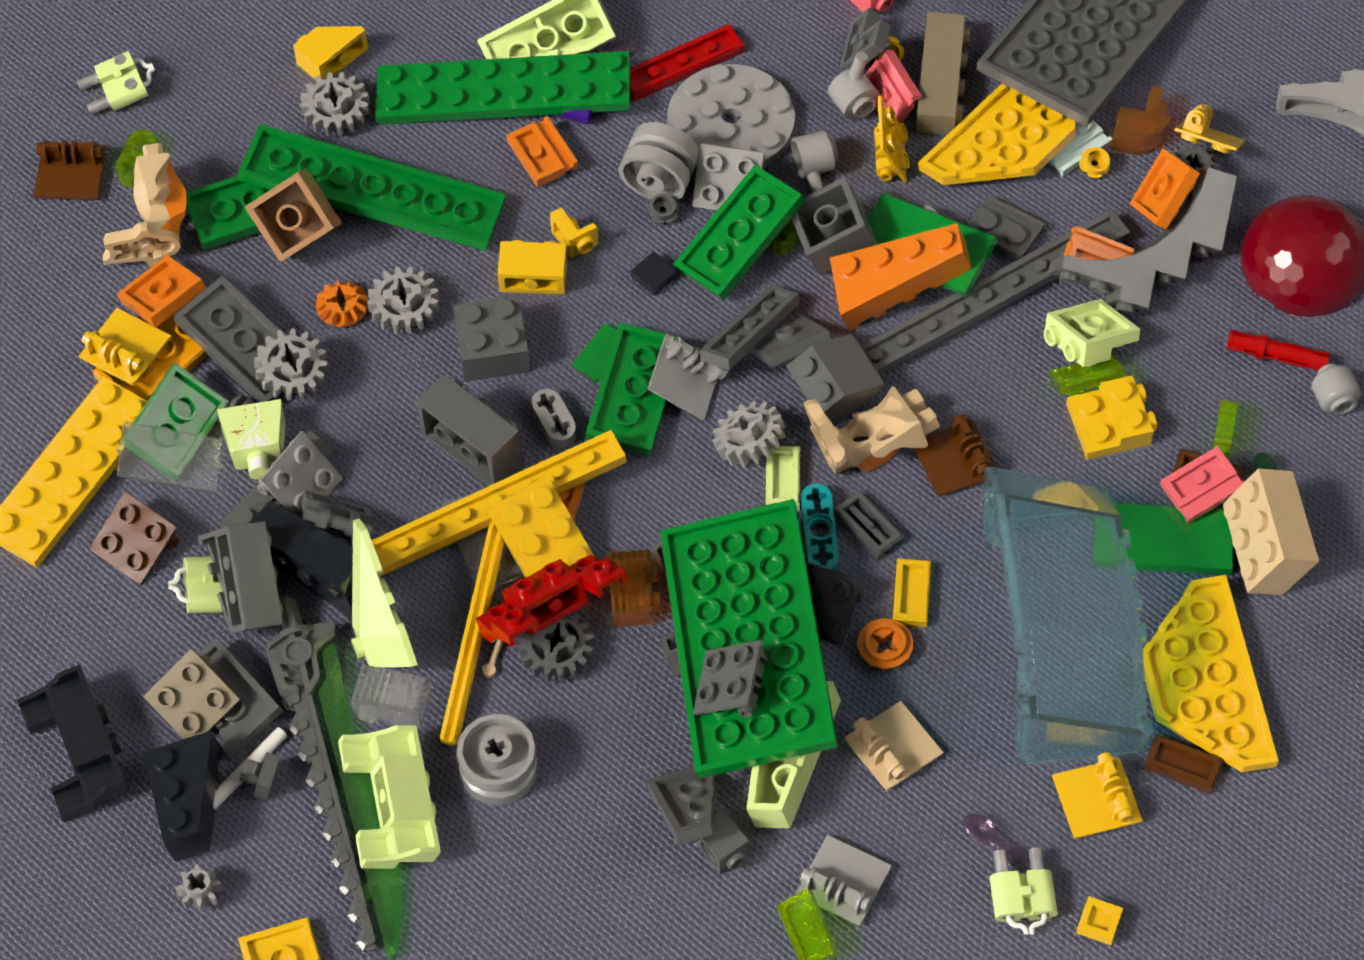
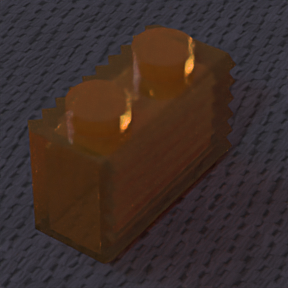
M639 549L637 551L609 552V559L626 571L628 582L625 584L619 580L610 584L613 627L655 624L654 613L661 612L660 592H653L652 582H659L658 563L657 561L650 562V550L645 549L642 551Z

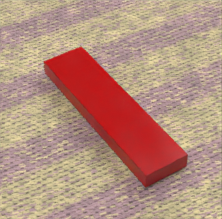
M730 23L631 67L630 96L634 102L682 81L698 71L715 66L744 53L745 45Z

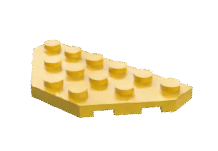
M1000 84L918 162L919 171L942 185L1034 176L1076 136L1075 121L1004 84Z
M1221 575L1192 580L1185 589L1181 599L1176 606H1173L1160 624L1158 631L1150 642H1147L1140 653L1139 659L1155 720L1210 754L1224 759L1223 762L1242 773L1277 767V753L1227 576Z

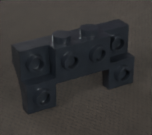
M80 664L59 672L54 679L42 688L17 699L30 734L57 724L76 773L72 778L50 787L63 823L96 811V803L129 791L115 756L121 753L115 733L107 735L104 725L110 723L103 703L95 704Z

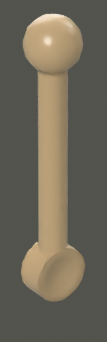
M496 640L489 663L482 667L483 676L490 679L496 675L495 664L503 644L502 640Z

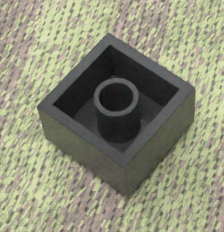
M845 176L804 197L806 201L792 217L805 253L820 274L832 269L830 257L878 245L860 198Z
M519 295L453 305L465 382L530 372L529 354Z

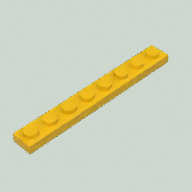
M611 430L373 539L372 543L383 569V574L380 577L489 527L492 519L486 509L542 476L548 475L557 493L560 494L627 463L625 453Z

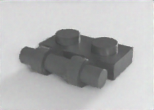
M304 491L301 500L302 511H304L302 519L314 522L315 526L326 529L328 526L345 531V535L353 537V521L360 518L367 528L369 535H371L373 525H371L372 513L370 508L312 491Z

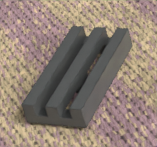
M860 490L833 509L834 516L877 561L883 557L886 551L888 553L892 551L894 545H900L904 542V535ZM857 503L890 536V538L886 539L876 529L874 524L867 517H865L853 504ZM845 510H847L848 513H849L880 545H878V544L845 512Z

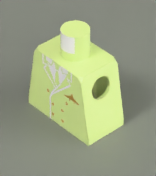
M281 399L217 409L222 433L234 467L238 470L248 469L249 476L252 479L262 477L269 469L268 465L275 462L277 457L284 452L286 421Z

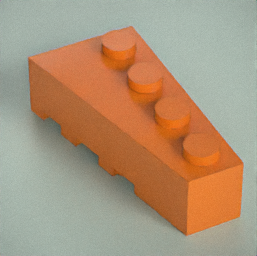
M957 223L830 257L840 316L850 332L861 327V322L873 316L876 319L886 314V310L902 301L907 303L917 298L916 294L930 287L935 289L972 270L966 240Z

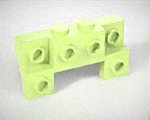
M395 725L372 733L342 735L338 744L343 772L371 774L381 828L359 830L355 838L361 868L395 869L399 862H434L441 853L435 824L436 807L430 798V776L424 767L417 726Z

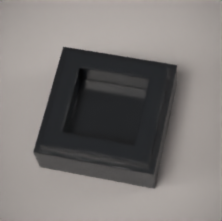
M653 251L631 270V277L655 296L677 277V270Z

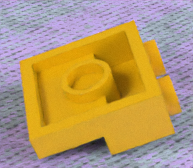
M1133 375L1101 382L1099 390L1067 397L1066 405L1086 460L1151 445L1153 432L1157 430L1156 418L1152 411L1146 412L1143 403H1146L1144 386L1142 383L1136 384Z

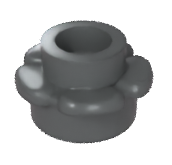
M657 194L647 205V213L651 215V220L657 224L671 223L678 216L679 205L669 194ZM665 208L666 211L661 212L660 209Z

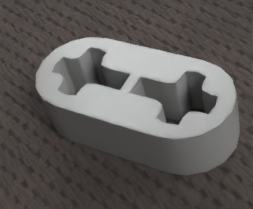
M542 389L536 392L532 397V412L547 441L555 448L563 449L571 446L577 436L576 424L561 396L552 389ZM547 402V404L552 405L553 413L549 414L547 408L541 406V403ZM559 423L563 431L567 430V434L562 436L561 433L556 432L555 424Z

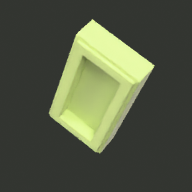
M800 446L771 448L769 450L771 457H766V505L794 499L797 511H800Z

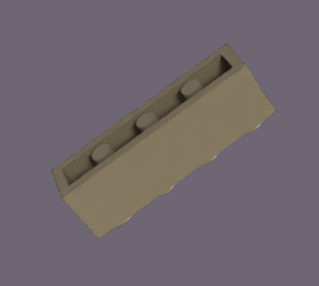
M927 12L919 89L922 97L918 100L916 133L946 136L955 128V124H959L962 121L963 105L957 104V98H964L966 80L959 79L960 72H966L968 53H962V47H969L970 28H964L965 15Z

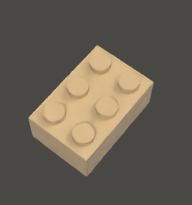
M1258 468L1222 503L1247 593L1282 596L1319 562L1293 471Z

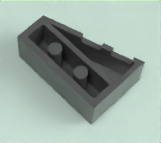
M266 522L227 526L198 536L200 545H207L212 559V563L207 565L210 575L217 574L223 591L219 592L217 596L230 634L282 625L283 604L278 597L276 586L278 575L276 567L272 562L270 551L272 540L270 533L267 531Z

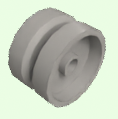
M648 122L637 126L628 145L629 149L626 150L618 168L620 178L631 190L650 200L655 195L661 193L671 195L674 200L682 198L691 179L690 176L697 165L699 147L690 136L671 125Z
M490 714L477 718L465 728L458 740L457 758L464 788L470 795L487 805L503 806L517 802L529 793L536 781L538 764L532 733L524 723L509 715Z

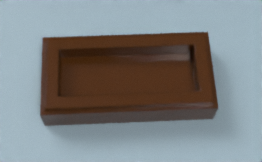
M1156 734L1143 769L1211 794L1224 759Z

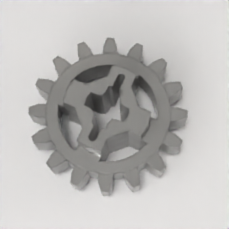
M328 72L327 79L323 80L317 76L315 77L316 85L306 84L307 93H301L300 95L302 102L300 108L306 125L313 124L314 132L317 133L323 128L325 129L326 136H330L332 131H337V134L342 136L343 129L347 128L350 132H354L355 123L364 124L363 115H369V95L365 91L364 83L357 84L355 76L347 80L345 79L344 72H341L338 78H333L332 73ZM333 101H336L337 107H334Z
M409 266L406 273H402L399 267H395V274L390 275V273L384 271L383 281L379 279L373 280L374 289H368L369 312H372L374 323L381 321V327L384 331L392 326L394 334H398L401 328H405L406 332L411 334L413 326L423 330L424 320L433 322V312L439 311L438 289L435 288L433 278L426 280L425 271L422 270L415 275L413 267ZM401 296H404L406 305H403Z
M291 328L288 336H285L281 330H278L277 339L274 340L272 337L267 336L265 337L266 347L261 345L257 347L258 357H254V367L258 368L256 370V379L263 380L262 389L264 391L271 387L273 388V397L277 398L282 392L286 393L287 401H290L292 394L297 393L300 399H304L305 390L314 394L316 392V383H324L323 373L327 372V362L324 361L326 359L325 349H319L318 339H314L311 342L308 341V332L305 331L299 337L296 336L295 329ZM278 351L277 356L272 357ZM310 372L309 375L303 378L305 373Z
M752 401L747 408L743 404H739L738 410L735 413L728 410L727 414L729 417L717 421L720 428L713 429L715 438L712 442L723 461L728 459L732 466L740 461L742 467H746L749 460H753L755 464H758L760 457L763 455L768 458L771 457L769 450L771 448H780L781 445L778 439H783L786 436L783 431L786 425L775 406L770 408L767 402L762 403L758 407L756 401Z

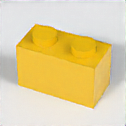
M522 240L501 241L498 263L499 292L565 295L568 262L566 244L553 241L544 243L524 242Z

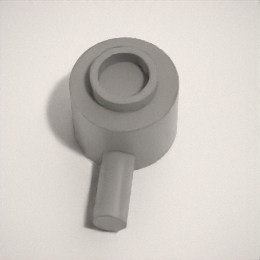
M862 51L856 53L851 68L835 77L828 87L829 97L849 120L869 115L876 107L878 96H880L879 91L863 72L868 55Z
M824 130L792 138L791 147L797 171L802 179H808L811 192L814 193L823 188L820 174L834 171L835 162H838V151L832 136L828 137Z

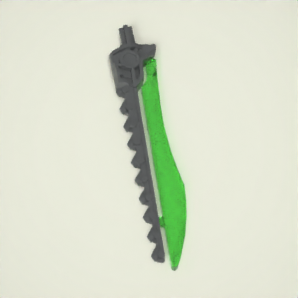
M288 597L282 598L283 630L280 631L279 635L270 640L265 648L280 699L282 700L281 705L287 711L296 712L289 730L295 737L304 738L297 756L303 763H312L305 782L311 789L320 790L314 805L315 811L320 816L329 817L322 836L328 842L337 843L330 862L337 870L342 869L346 871L339 890L345 897H354L347 917L354 924L363 925L356 945L362 951L373 952L377 950L376 939L365 901L372 899L387 958L395 960L399 946L403 913L401 862H399L395 869H364L368 883L361 885L313 702L319 693L355 836L359 830L381 829L373 785L368 773L343 772L338 741L342 735H355L349 714L337 646L332 644L335 640V623L329 621L326 624L304 625L296 599L289 600ZM321 657L326 679L322 685L318 667V661Z

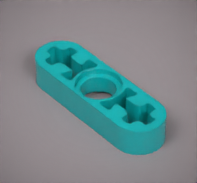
M810 484L803 489L801 494L807 562L837 571L839 555L832 494L823 484ZM814 496H818L821 501L820 513L814 514V502L812 501ZM816 524H822L829 529V533L824 537H816L810 532V529ZM819 548H825V558L827 560V565L825 566L820 565Z

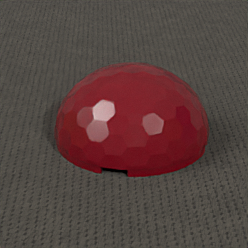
M1298 195L1281 199L1261 211L1251 222L1243 237L1240 262L1244 278L1257 296L1260 295L1274 304L1275 309L1304 317L1324 316L1338 312L1349 306L1364 290V227L1350 210L1328 198Z

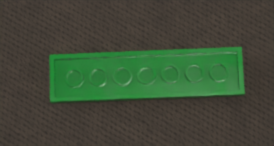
M629 51L378 66L375 114L377 125L564 114L563 111L570 110L584 111L591 109V112L630 110Z
M259 124L238 171L239 181L271 190L297 172L307 168L333 208L483 251H487L506 200V194L263 124Z

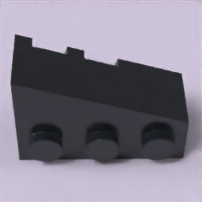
M212 730L144 752L163 844L175 862L210 851L215 809L213 808L215 790H218L219 785L217 777L219 760H222L223 749Z

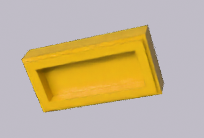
M897 558L893 620L902 623L904 626L927 627L931 561Z

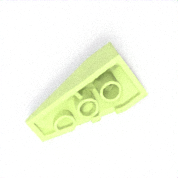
M552 0L477 41L486 59L587 53L615 39L616 35L601 0Z
M360 518L353 521L352 626L356 638L351 639L354 651L358 659L365 658L370 668L413 667L418 665L403 622H400L395 609H391V605L395 603V600L385 579L380 577L383 574V569L369 532Z

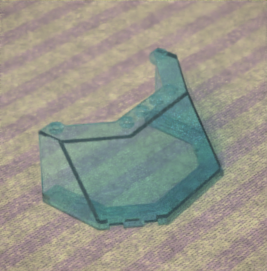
M985 467L982 522L986 548H1001L1012 620L1015 652L1022 651V653H1017V705L1014 731L1019 765L1094 758L1106 752H1110L1112 756L1146 752L1148 739H1152L1154 736L1151 717L1147 718L1142 645L1147 643V630L1145 622H1139L1137 612L1142 611L1140 591H1133L1132 581L1136 580L1134 559L1128 560L1127 550L1131 549L1130 532L1128 528L1123 529L1121 516L1114 501H1112L1107 490L1104 488L995 467Z

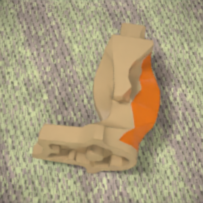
M162 143L144 145V156H137L135 162L133 195L137 210L144 222L137 223L130 229L105 233L103 239L106 249L103 254L104 265L145 261L151 267L166 255L173 256L181 247L180 225L187 210L186 189L174 171L169 153H164Z
M891 387L886 397L878 406L867 411L852 414L853 419L843 428H837L831 423L816 399L803 402L811 423L810 429L834 474L852 467L869 472L890 460L900 448H925L928 446L925 435L940 428L935 413L930 407L926 409L925 402L917 389L901 396L895 387ZM857 437H869L867 440L854 442V439Z

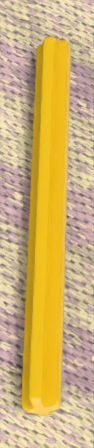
M493 521L489 523L440 733L441 743L451 746L458 744L483 639L476 618L490 609L505 544Z

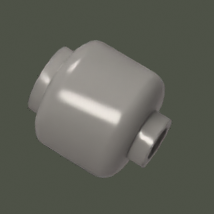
M1327 364L1321 367L1311 384L1321 409L1325 412L1333 413V415H1343L1352 411L1357 406V401L1361 396V389L1353 372L1349 367L1343 365Z

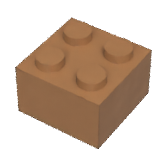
M307 168L297 172L245 206V209L280 262L290 258L343 224Z

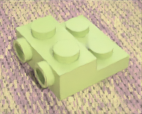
M1102 299L1047 313L1044 329V339L1049 346L1056 345L1059 349L1063 350L1064 356L1069 362L1076 361L1083 367L1093 366L1096 363L1110 360L1112 348L1122 347L1125 344L1139 341L1140 328Z

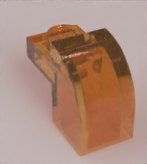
M1151 86L1146 111L1120 106L1113 133L1111 151L1131 155H1144L1154 152L1163 145L1167 138L1171 116L1165 115L1168 102L1162 101L1164 88Z

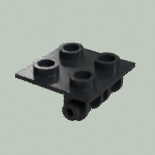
M806 562L819 638L843 646L855 604L859 602L861 596L860 587L863 579Z

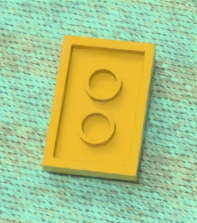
M548 475L542 476L486 509L525 578L544 568L545 565L559 559L571 566L577 560L591 554L593 555Z

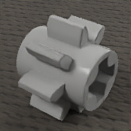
M197 864L188 873H180L183 885H178L175 889L177 895L183 897L182 903L185 909L194 906L199 909L200 913H203L205 907H208L210 904H218L215 892H220L223 888L221 881L215 880L216 874L213 868L206 872L200 869Z

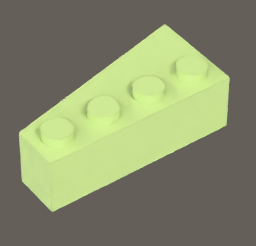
M827 681L834 719L841 699L834 682ZM821 751L752 767L746 810L755 828H791Z

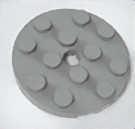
M718 64L691 75L676 89L668 106L667 124L682 130L694 140L698 147H700V143L764 152L765 168L776 161L788 148L795 126V111L787 90L768 73L746 65ZM725 114L736 116L737 118L740 117L736 123H728L723 120Z

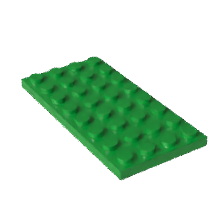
M790 499L660 530L694 767L698 779L837 748V736L795 500ZM758 640L763 641L762 649L765 651L764 655L767 657V662L764 665L763 682L760 683L761 691L757 693V711L752 713V717L746 718L738 715L737 708L694 715L693 710L706 651Z

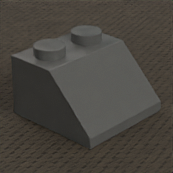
M853 334L811 345L786 365L808 400L816 399L834 426L887 386Z

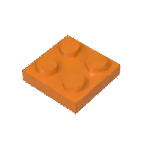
M1162 148L1129 204L1154 224L1166 230L1169 224L1177 217L1179 208L1188 193L1194 189L1200 172L1170 151Z
M166 255L119 291L117 296L123 305L156 328L203 292L206 286L200 277Z

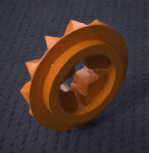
M337 279L335 284L330 286L325 284L324 290L321 293H317L316 310L319 317L329 325L335 327L350 326L360 321L368 310V296L363 287L355 285L352 280L347 283ZM340 295L346 300L345 311H342L337 303Z
M882 618L871 621L863 627L858 636L857 646L860 658H863L869 667L881 668L883 672L888 668L895 667L899 669L901 664L909 661L913 650L912 635L906 626L896 620ZM892 637L891 648L893 650L885 649L879 654L878 641L885 643Z

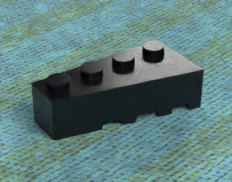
M270 500L249 523L266 522V528L272 540L270 551L273 564L352 620L353 547Z

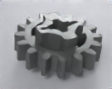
M575 614L571 618L565 616L533 635L527 632L520 634L518 651L519 656L523 657V667L529 668L532 666L533 677L544 673L545 682L548 683L552 676H557L558 681L562 683L565 674H569L575 679L577 677L576 668L586 670L588 668L586 659L593 658V648L591 646L594 645L593 635L589 634V624L583 623L580 625V615ZM537 655L542 656L544 660L540 659Z

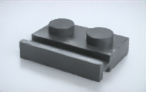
M988 195L984 204L979 207L967 226L995 236L998 242L994 251L1016 261L1029 253L1039 234H1042L1044 231L1045 223Z

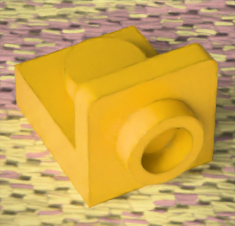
M562 207L550 212L551 232L559 243L566 244L567 255L570 259L579 254L589 253L599 244L598 227L595 223L580 229L575 218L572 216L568 217Z

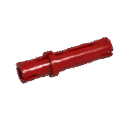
M1231 329L1226 350L1255 356L1256 360L1261 361L1262 358L1314 371H1318L1321 367L1327 365L1330 352L1268 338L1267 334L1261 333V336L1235 329Z

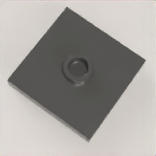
M801 316L770 331L748 353L770 366L776 367L799 356L811 345L831 340L827 328L805 316Z

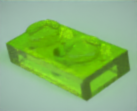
M1111 355L1110 360L1096 363L1093 366L1083 367L1077 363L1049 370L1050 381L1060 395H1077L1082 390L1100 387L1101 382L1123 378L1124 368Z
M804 889L776 905L799 960H831L839 956L811 890Z

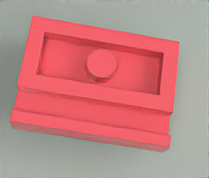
M885 50L881 53L883 55L881 59L875 60L865 75L879 91L888 107H893L896 118L901 124L915 107L913 103L916 100H920L922 95L894 51Z
M1216 446L1160 481V486L1177 510L1185 517L1187 524L1224 503L1244 481L1240 480L1236 470L1220 448Z

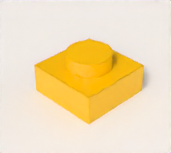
M1088 896L1076 934L1111 945L1123 908Z

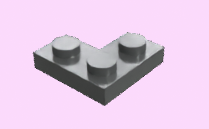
M868 8L851 21L839 67L841 72L851 68L857 52L862 51L868 55L867 65L876 56H881V53L887 50L890 40L888 35L891 25L881 19L878 21L879 13L871 8Z

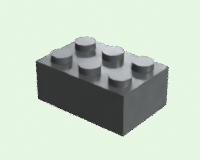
M443 374L416 400L421 435L487 486L512 476L523 465L518 426L511 419H503L496 414L493 407L486 400H478L471 395L467 387L459 380L453 381Z

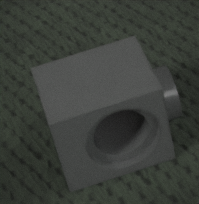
M724 809L714 815L713 835L701 838L695 842L719 875L728 869L733 871L745 863L747 856H749V840Z

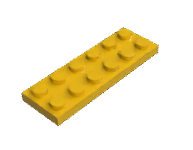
M103 376L0 505V546L38 568L129 452L119 442L147 401Z

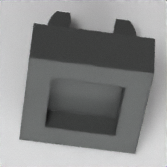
M266 752L263 764L251 759H245L240 780L245 783L256 784L253 797L267 801L279 762V755Z

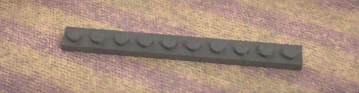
M1112 209L1079 226L1119 243L1125 242L1130 237L1129 229ZM1071 231L976 282L968 297L956 293L865 342L861 347L881 375L1059 278V276L1048 273L1050 262L1053 259L1064 256L1067 242L1070 241L1072 235Z

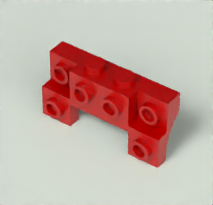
M592 554L577 560L571 566L561 559L551 562L539 571L516 581L510 587L502 590L505 602L490 608L486 613L476 618L480 634L490 643L499 639L512 647L516 645L514 640L516 636L525 631L533 635L589 604L586 591H590L600 598L603 596L602 589L617 580L623 584L627 583L626 571L608 557L599 560Z

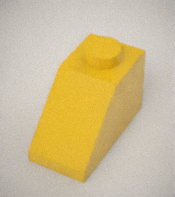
M362 26L316 27L308 34L301 36L293 47L297 65L314 79L319 76L325 80L327 79L328 72H331L334 77L368 49L366 30Z

